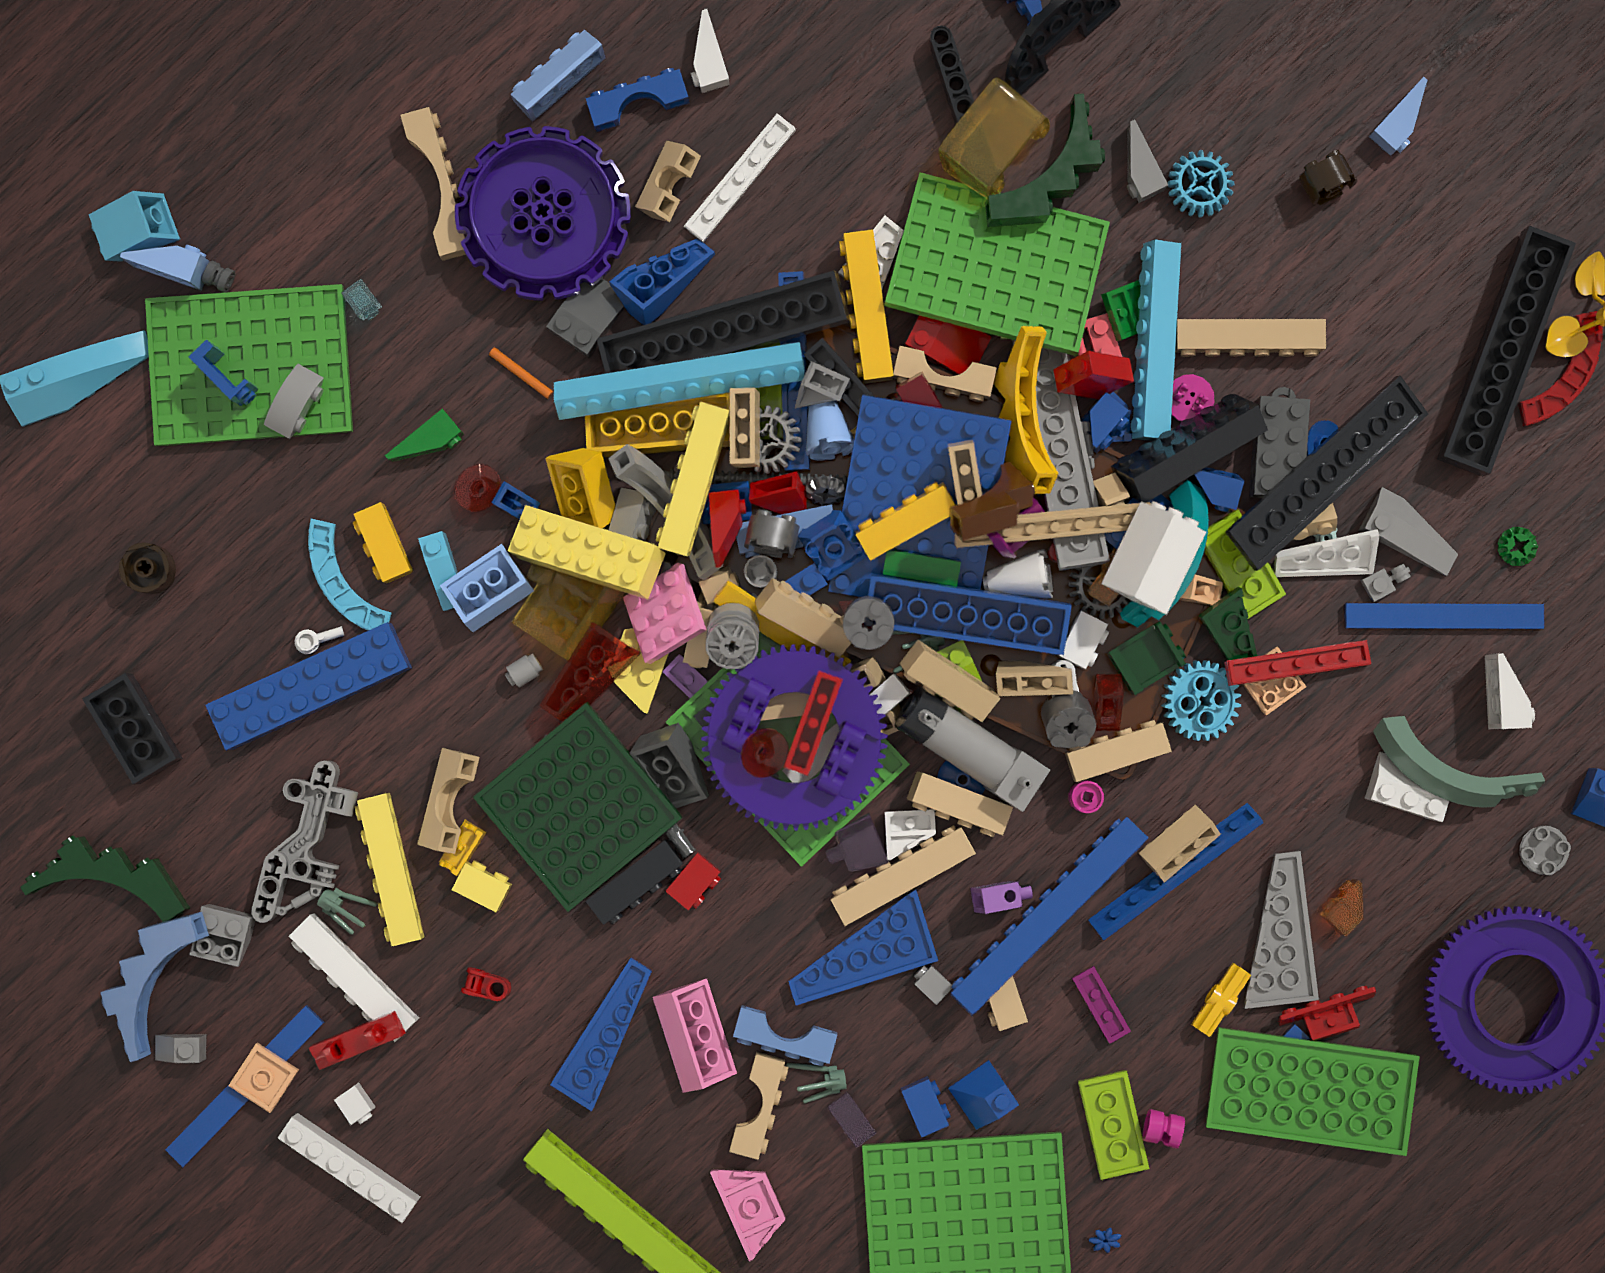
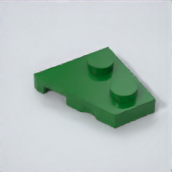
M1139 279L1101 294L1116 341L1138 334L1136 326L1139 321L1140 309L1138 308V299L1141 289Z

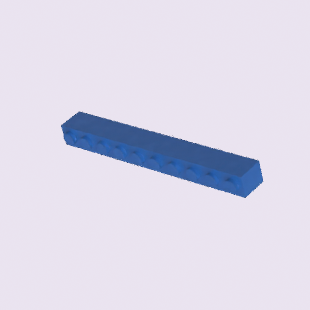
M1128 817L1123 821L1117 819L1109 828L1111 833L1105 839L1102 836L1099 837L1091 846L1094 850L1088 856L1086 854L1081 855L1074 863L1076 868L1071 873L1068 871L1063 873L1056 881L1059 885L1053 891L1049 888L1039 898L1042 902L1036 908L1031 906L1021 916L1024 920L1018 926L1013 924L1004 933L1006 938L1000 944L996 941L986 951L989 955L983 961L978 959L969 968L972 973L966 979L961 976L951 986L954 990L951 996L971 1016L1148 840V837Z

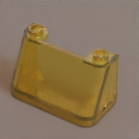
M998 77L994 78L942 142L939 148V157L944 172L985 198L988 195L999 194L1005 186L1003 172L1030 138L1038 140L1046 136L1050 128L1049 119L1006 82Z

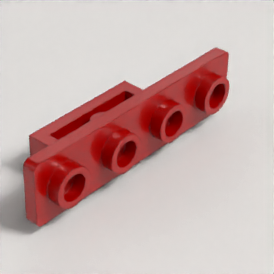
M1361 986L1354 989L1353 993L1344 996L1343 993H1339L1329 997L1330 1000L1323 1003L1316 1000L1306 1004V1008L1296 1010V1008L1284 1010L1278 1019L1279 1026L1303 1019L1312 1041H1318L1360 1027L1352 1004L1373 998L1376 994L1375 987Z

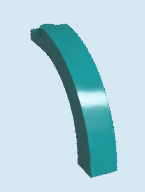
M1188 480L1169 494L1173 509L1182 512L1183 519L1188 517L1199 523L1197 527L1205 531L1206 534L1169 610L1178 602L1191 583L1201 562L1208 535L1209 518L1205 494L1202 488ZM1131 601L1120 612L1123 620L1136 627L1146 622L1151 616L1160 620L1165 615L1134 601Z

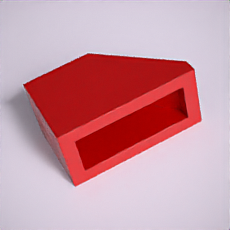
M798 472L751 482L749 501L751 504L781 515L806 510V489Z

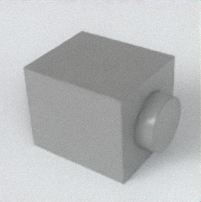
M931 964L927 968L923 965L914 975L916 978L914 984L936 1005L952 989V984Z

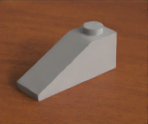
M1135 120L1131 121L1127 127L1129 183L1127 189L1133 199L1136 198L1138 203L1164 191L1168 183Z

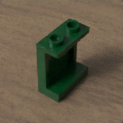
M1160 621L1156 622L1106 653L1131 695L1138 694L1147 686L1186 664L1183 660L1186 658V655L1179 645H1174L1171 640L1173 634L1166 623L1162 625Z

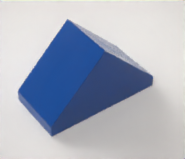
M505 481L492 501V504L519 520L525 505L537 509L540 505L538 501Z

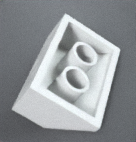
M1379 752L1365 799L1426 819L1443 822L1449 801L1428 792L1414 783L1394 765L1386 753Z

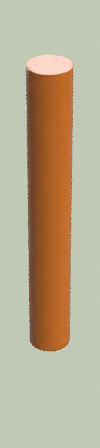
M494 347L490 351L489 355L545 398L549 399L553 394L550 388Z

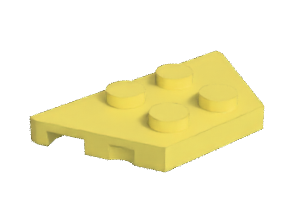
M624 629L608 677L644 713L648 714L669 653L652 664L645 663L634 629Z

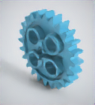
M1195 660L1193 661V667L1191 664L1186 663L1184 665L1185 671L1177 668L1176 673L1178 676H1169V679L1173 682L1171 685L1164 684V687L1169 690L1168 694L1161 695V697L1167 699V703L1162 704L1161 707L1168 708L1169 710L1164 714V717L1172 718L1168 725L1172 727L1177 726L1175 732L1179 734L1184 732L1185 738L1192 736L1193 740L1199 741L1201 737L1203 740L1209 741L1210 735L1218 738V730L1223 733L1227 732L1225 724L1234 725L1230 719L1231 716H1239L1234 711V708L1241 707V704L1235 702V699L1241 697V694L1234 693V690L1239 685L1228 686L1225 668L1219 669L1218 663H1212L1210 666V661L1203 660L1201 665L1200 661ZM1201 677L1203 685L1200 689H1197L1196 681ZM1220 692L1221 701L1216 704L1214 697L1216 693ZM1200 696H1202V698H1201L1202 701H1203V704H1202V705H1200V704H1201V701L1199 700ZM1184 697H1187L1188 706L1183 709L1181 701ZM1205 712L1207 719L1206 722L1201 724L1200 716Z

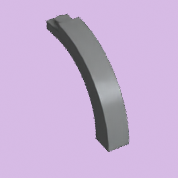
M626 444L609 458L616 477L640 492L663 516L666 504H671L673 494L670 493L673 480L648 457ZM701 517L689 557L698 577L706 580L721 567H715L712 533L708 526L703 524Z

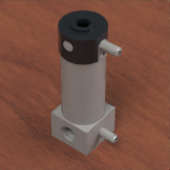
M920 686L911 694L896 718L894 725L896 729L904 732L917 743L924 745L984 785L983 788L1022 812L1050 772V769L1023 751L1008 745L956 709L950 707L939 696L927 692L923 686Z

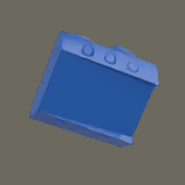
M832 510L829 515L808 528L802 529L798 536L805 552L813 559L819 572L827 581L867 557L865 550L841 510Z

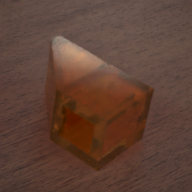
M1357 879L1345 881L1339 888L1340 893L1335 899L1332 897L1328 899L1322 906L1323 911L1319 914L1338 933L1345 937L1363 920L1362 883Z

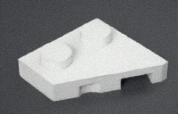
M928 809L926 812L922 810L885 812L887 860H892L936 834L935 811L933 809Z

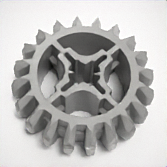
M766 406L764 413L760 408V423L770 420L769 424L766 423L765 428L760 431V437H768L769 434V437L778 443L771 442L769 444L767 442L766 445V442L760 439V467H754L756 472H760L763 468L764 472L769 474L771 466L775 472H779L780 463L783 467L787 468L788 463L786 459L795 460V457L791 455L792 450L795 452L800 451V448L794 446V443L801 442L800 437L794 436L800 432V428L793 427L796 420L793 418L788 420L789 413L785 411L781 414L779 407H776L772 412L771 407ZM778 422L781 423L785 430L786 442L777 436L778 428L776 426ZM773 449H783L777 456L766 459V456H769Z

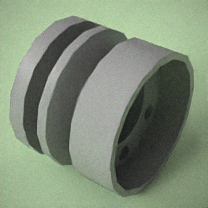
M727 603L721 605L711 613L707 621V654L715 664L726 669H739L747 666L754 660L758 652V618L749 607L742 604Z

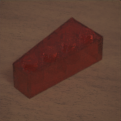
M592 622L539 706L555 718L565 721L586 702L591 705L641 652L607 629Z

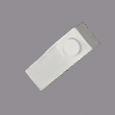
M707 9L702 10L693 63L695 72L691 73L694 86H700L701 93L730 85Z

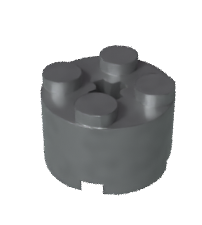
M757 510L756 515H751L744 547L749 549V545L755 547L754 552L778 558H782L783 553H789L788 558H792L800 528L796 524V518L788 515H782L781 518L771 516L772 513L765 510Z
M864 596L854 600L844 614L843 629L846 637L853 645L862 649H875L884 645L890 639L894 630L892 610L884 601L873 596ZM865 617L876 621L873 623V628L868 629L867 626H862L861 623L865 622Z
M1073 690V694L1055 695L1051 700L1048 701L1047 699L1042 706L1041 717L1048 739L1054 747H1085L1090 743V738L1096 729V721L1088 699L1083 697L1082 693Z

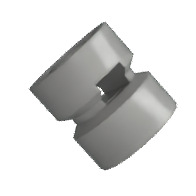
M753 556L745 565V578L754 587L765 588L772 578L776 580L777 567L772 559L767 556Z

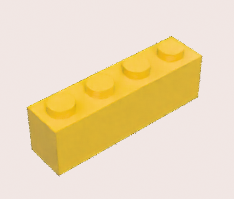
M936 481L924 488L925 493L917 497L915 494H912L903 499V505L894 509L891 506L879 513L881 515L880 518L873 522L870 518L858 525L859 529L856 530L855 535L870 560L951 516L950 507L955 506L956 503L944 482L938 485Z

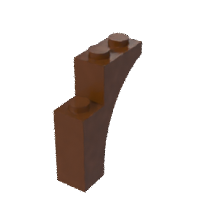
M1006 462L1001 465L1002 473L1000 479L991 490L976 499L950 507L951 529L962 541L1017 526V515H1019L1020 510L1033 506L1034 485L1012 463Z

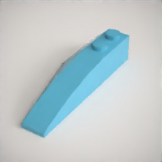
M144 330L99 342L0 375V384L5 399L21 426H26L72 409L78 402L90 397L104 385L116 380V377L125 371L131 370L149 358L147 333Z

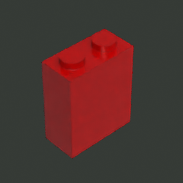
M1087 351L1053 369L1058 393L1100 399L1106 392L1110 394L1134 382L1130 358Z

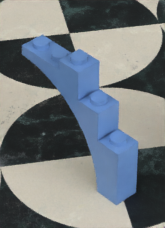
M202 912L138 930L139 942L143 947L144 953L119 961L121 966L120 972L125 980V984L101 992L102 1005L106 1010L107 1016L114 1014L117 1016V1025L123 1037L124 1050L130 1062L151 1054L147 1036V1013L151 993L165 965L180 950L192 942L209 936Z

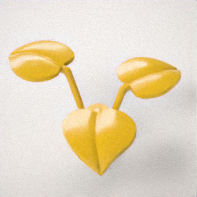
M1599 251L1588 256L1580 264L1576 271L1574 282L1577 291L1581 295L1587 296L1592 294L1593 299L1603 305V308L1598 310L1595 321L1580 327L1578 320L1571 316H1562L1554 320L1547 332L1545 348L1555 356L1570 357L1581 353L1588 344V338L1583 331L1596 325L1605 327V301L1597 296L1605 295V259Z

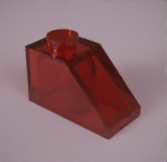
M1096 674L1094 690L1095 731H1120L1124 699L1121 674Z

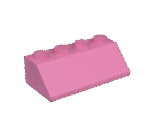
M707 979L693 982L653 997L683 1093L704 1089L737 1074Z

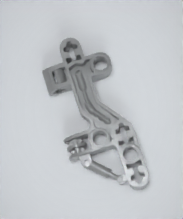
M333 761L318 762L313 769L310 781L291 779L283 786L284 796L290 801L304 804L298 830L271 851L264 860L252 906V916L258 922L265 923L271 921L278 914L283 916L287 914L288 910L294 907L296 909L322 895L324 887L334 888L335 884L331 882L332 878L336 879L334 870H338L339 865L315 859L312 850L323 840L330 812L352 817L358 792L337 787L340 769ZM328 766V770L332 771V774L325 777V773H322V768H327ZM318 781H324V783H329V786L318 785ZM294 783H298L302 788V792L298 797L294 796L291 792V787ZM279 857V861L283 863L282 866L276 868L277 865L273 863V859ZM300 861L307 865V872L304 875L299 874L296 869ZM315 865L320 866V869L316 870L315 874L318 875L317 879L312 878V875L315 871ZM269 872H275V874H280V876L269 875ZM288 878L311 883L310 890L291 900V904L285 907L280 906ZM269 880H273L277 885L274 893H270L266 888ZM263 897L274 898V900L268 901V899H263ZM266 906V909L270 911V914H267L265 916L264 912L260 911L261 907Z

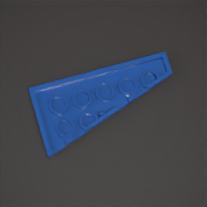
M916 889L791 978L788 982L795 1005L938 961Z

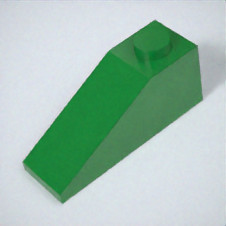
M441 409L388 452L385 457L389 461L394 462L446 450L448 447L453 449L462 441L460 437L464 433L446 411Z

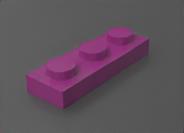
M1094 966L1072 977L1073 982L1109 1044L1131 1032Z

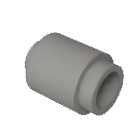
M532 653L529 656L524 655L506 667L508 672L505 673V676L512 686L517 685L520 688L538 677L539 672L543 668Z

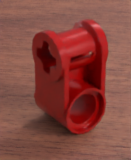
M467 967L468 976L465 986L461 988L462 993L493 1001H500L510 994L511 983L508 979L490 974L481 969ZM495 982L503 985V995L500 996L494 993L493 985Z

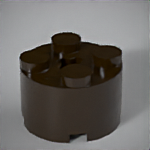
M1339 150L1332 151L1325 157L1326 159L1320 162L1314 160L1303 167L1305 172L1300 174L1299 181L1313 206L1316 203L1323 205L1344 194L1342 190L1347 185L1351 189L1357 183L1354 173Z
M137 543L129 547L120 560L119 574L122 581L137 592L156 594L164 591L174 583L176 574L175 561L165 548L150 543ZM149 564L151 565V569L149 570V573L144 572V569L147 568Z

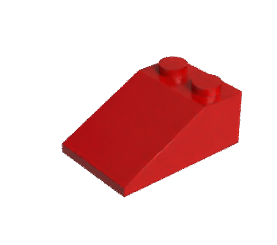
M919 315L904 347L924 351L926 360L959 375L966 371L972 362H980L992 337L978 330Z

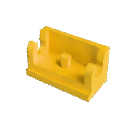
M466 819L460 827L461 833L455 854L444 852L439 861L440 866L448 868L456 876L460 874L464 864L469 862L486 834L485 831Z

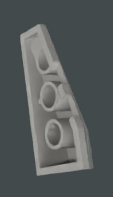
M1383 487L1380 488L1358 531L1363 533L1378 529L1379 542L1447 576L1458 553L1404 498Z

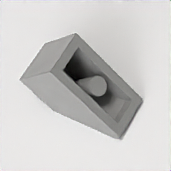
M206 1034L155 1035V1060L171 1063H200L206 1059Z

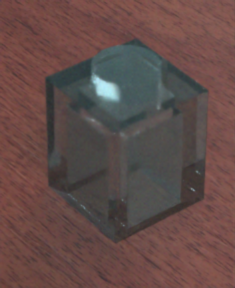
M362 279L341 292L362 321L375 317L379 313L378 309L382 307Z

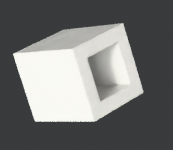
M357 1083L334 1100L350 1124L356 1121L359 1124L363 1123L372 1116L370 1111L375 1108V1105L360 1083Z

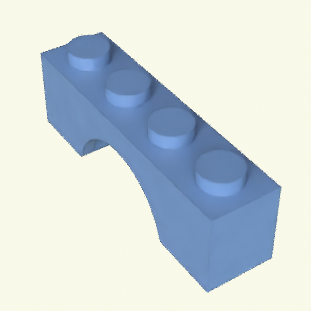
M742 1005L733 1037L738 1038L737 1042L751 1046L752 1042L761 1044V1049L775 1052L776 1049L786 1051L785 1056L799 1059L800 1056L810 1058V1063L823 1066L824 1062L830 1063L837 1032L813 1025L801 1037L793 1039L783 1038L774 1033L769 1027L765 1011Z

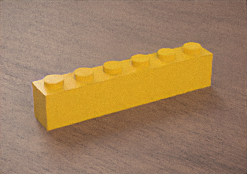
M873 230L844 233L843 241H839L840 255L845 256L846 265L842 266L843 278L849 281L850 288L846 290L847 305L852 304L853 314H849L851 320L850 328L856 331V338L852 339L854 353H859L860 363H856L857 377H862L864 384L889 381L893 379L894 375Z

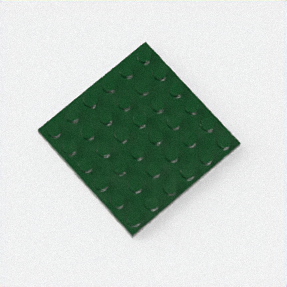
M588 702L473 797L567 912L682 818V815L648 774L631 757L630 752Z

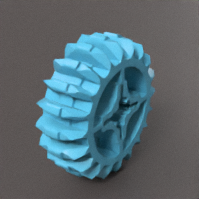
M1199 150L1197 158L1193 152H1189L1188 159L1184 156L1180 157L1181 164L1174 163L1173 169L1175 171H1170L1168 175L1173 179L1168 181V187L1175 188L1168 194L1171 197L1177 196L1173 204L1177 205L1181 202L1183 205L1180 211L1183 212L1186 208H1189V216H1193L1195 210L1199 218L1203 217L1204 210L1208 216H1212L1213 208L1217 212L1221 211V204L1227 205L1229 202L1227 197L1233 194V191L1229 188L1234 186V181L1227 180L1232 177L1233 172H1225L1229 164L1224 163L1220 165L1219 162L1222 157L1218 156L1215 160L1212 159L1213 152H1209L1204 157L1203 150ZM1194 166H1203L1211 171L1203 173L1198 168H1194ZM1186 171L1189 175L1190 186L1184 191L1182 175ZM1216 177L1219 180L1220 186L1217 197L1213 194L1214 190L1211 186V182ZM1208 179L1204 186H1197L1193 189L1197 182ZM1193 195H1199L1204 200L1207 199L1208 201L1199 202L1191 199L1190 197Z

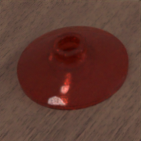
M472 465L466 468L456 481V500L468 511L480 512L486 510L493 505L492 501L501 487V479L498 473L488 465ZM484 487L483 491L479 494V490Z
M769 728L760 729L752 733L746 739L741 749V762L744 769L752 776L759 778L769 777L777 773L784 766L788 757V744L785 737L780 732ZM764 747L763 752L758 754L759 750Z

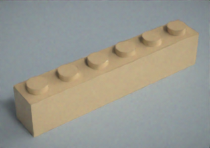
M1177 319L1175 353H1181L1183 357L1196 356V353H1205V356L1208 357L1220 356V353H1230V356L1239 357L1245 356V352H1254V356L1258 357L1269 356V352H1279V356L1283 357L1294 356V352H1304V356L1311 357L1318 356L1319 352L1326 349V319Z
M954 825L941 832L943 836L934 841L933 837L920 843L921 848L912 853L911 849L898 855L899 861L893 864L887 861L876 868L878 872L870 877L866 873L854 880L856 884L847 889L846 885L833 891L834 896L830 900L845 926L976 854L962 827L955 828Z

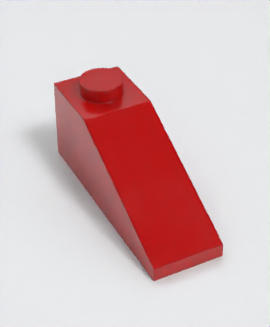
M739 490L709 493L712 548L716 568L721 567L743 525L742 514H747L745 499H740Z

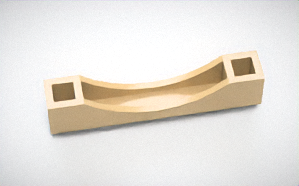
M429 107L401 114L408 141L427 157L439 179L441 209L438 222L433 231L439 256L444 261L466 255L461 241L467 235L458 233L455 223V204H457L456 199L460 198V196L458 195L457 185L452 184L450 175L454 174L450 160L446 161L443 152L447 151L444 137H439L437 128H441L437 113L433 114Z

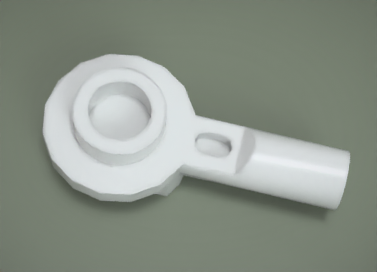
M341 626L318 634L312 630H303L296 635L295 646L303 654H312L319 648L320 643L345 636L343 628Z

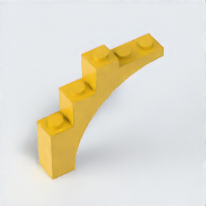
M1021 326L1007 362H1000L993 382L1005 398L999 418L1011 420L1009 432L1011 438L1006 448L1004 460L1005 462L1012 463L1033 483L1035 494H1050L1059 473L1051 462L1044 446L1036 408L1037 369L1047 332L1040 326Z

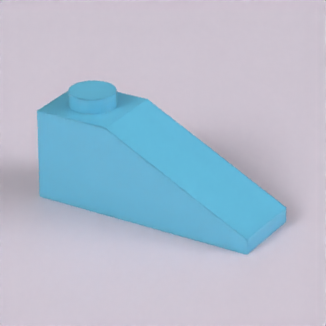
M441 531L418 538L443 611L453 609V605L440 587L442 583L458 573L447 535Z

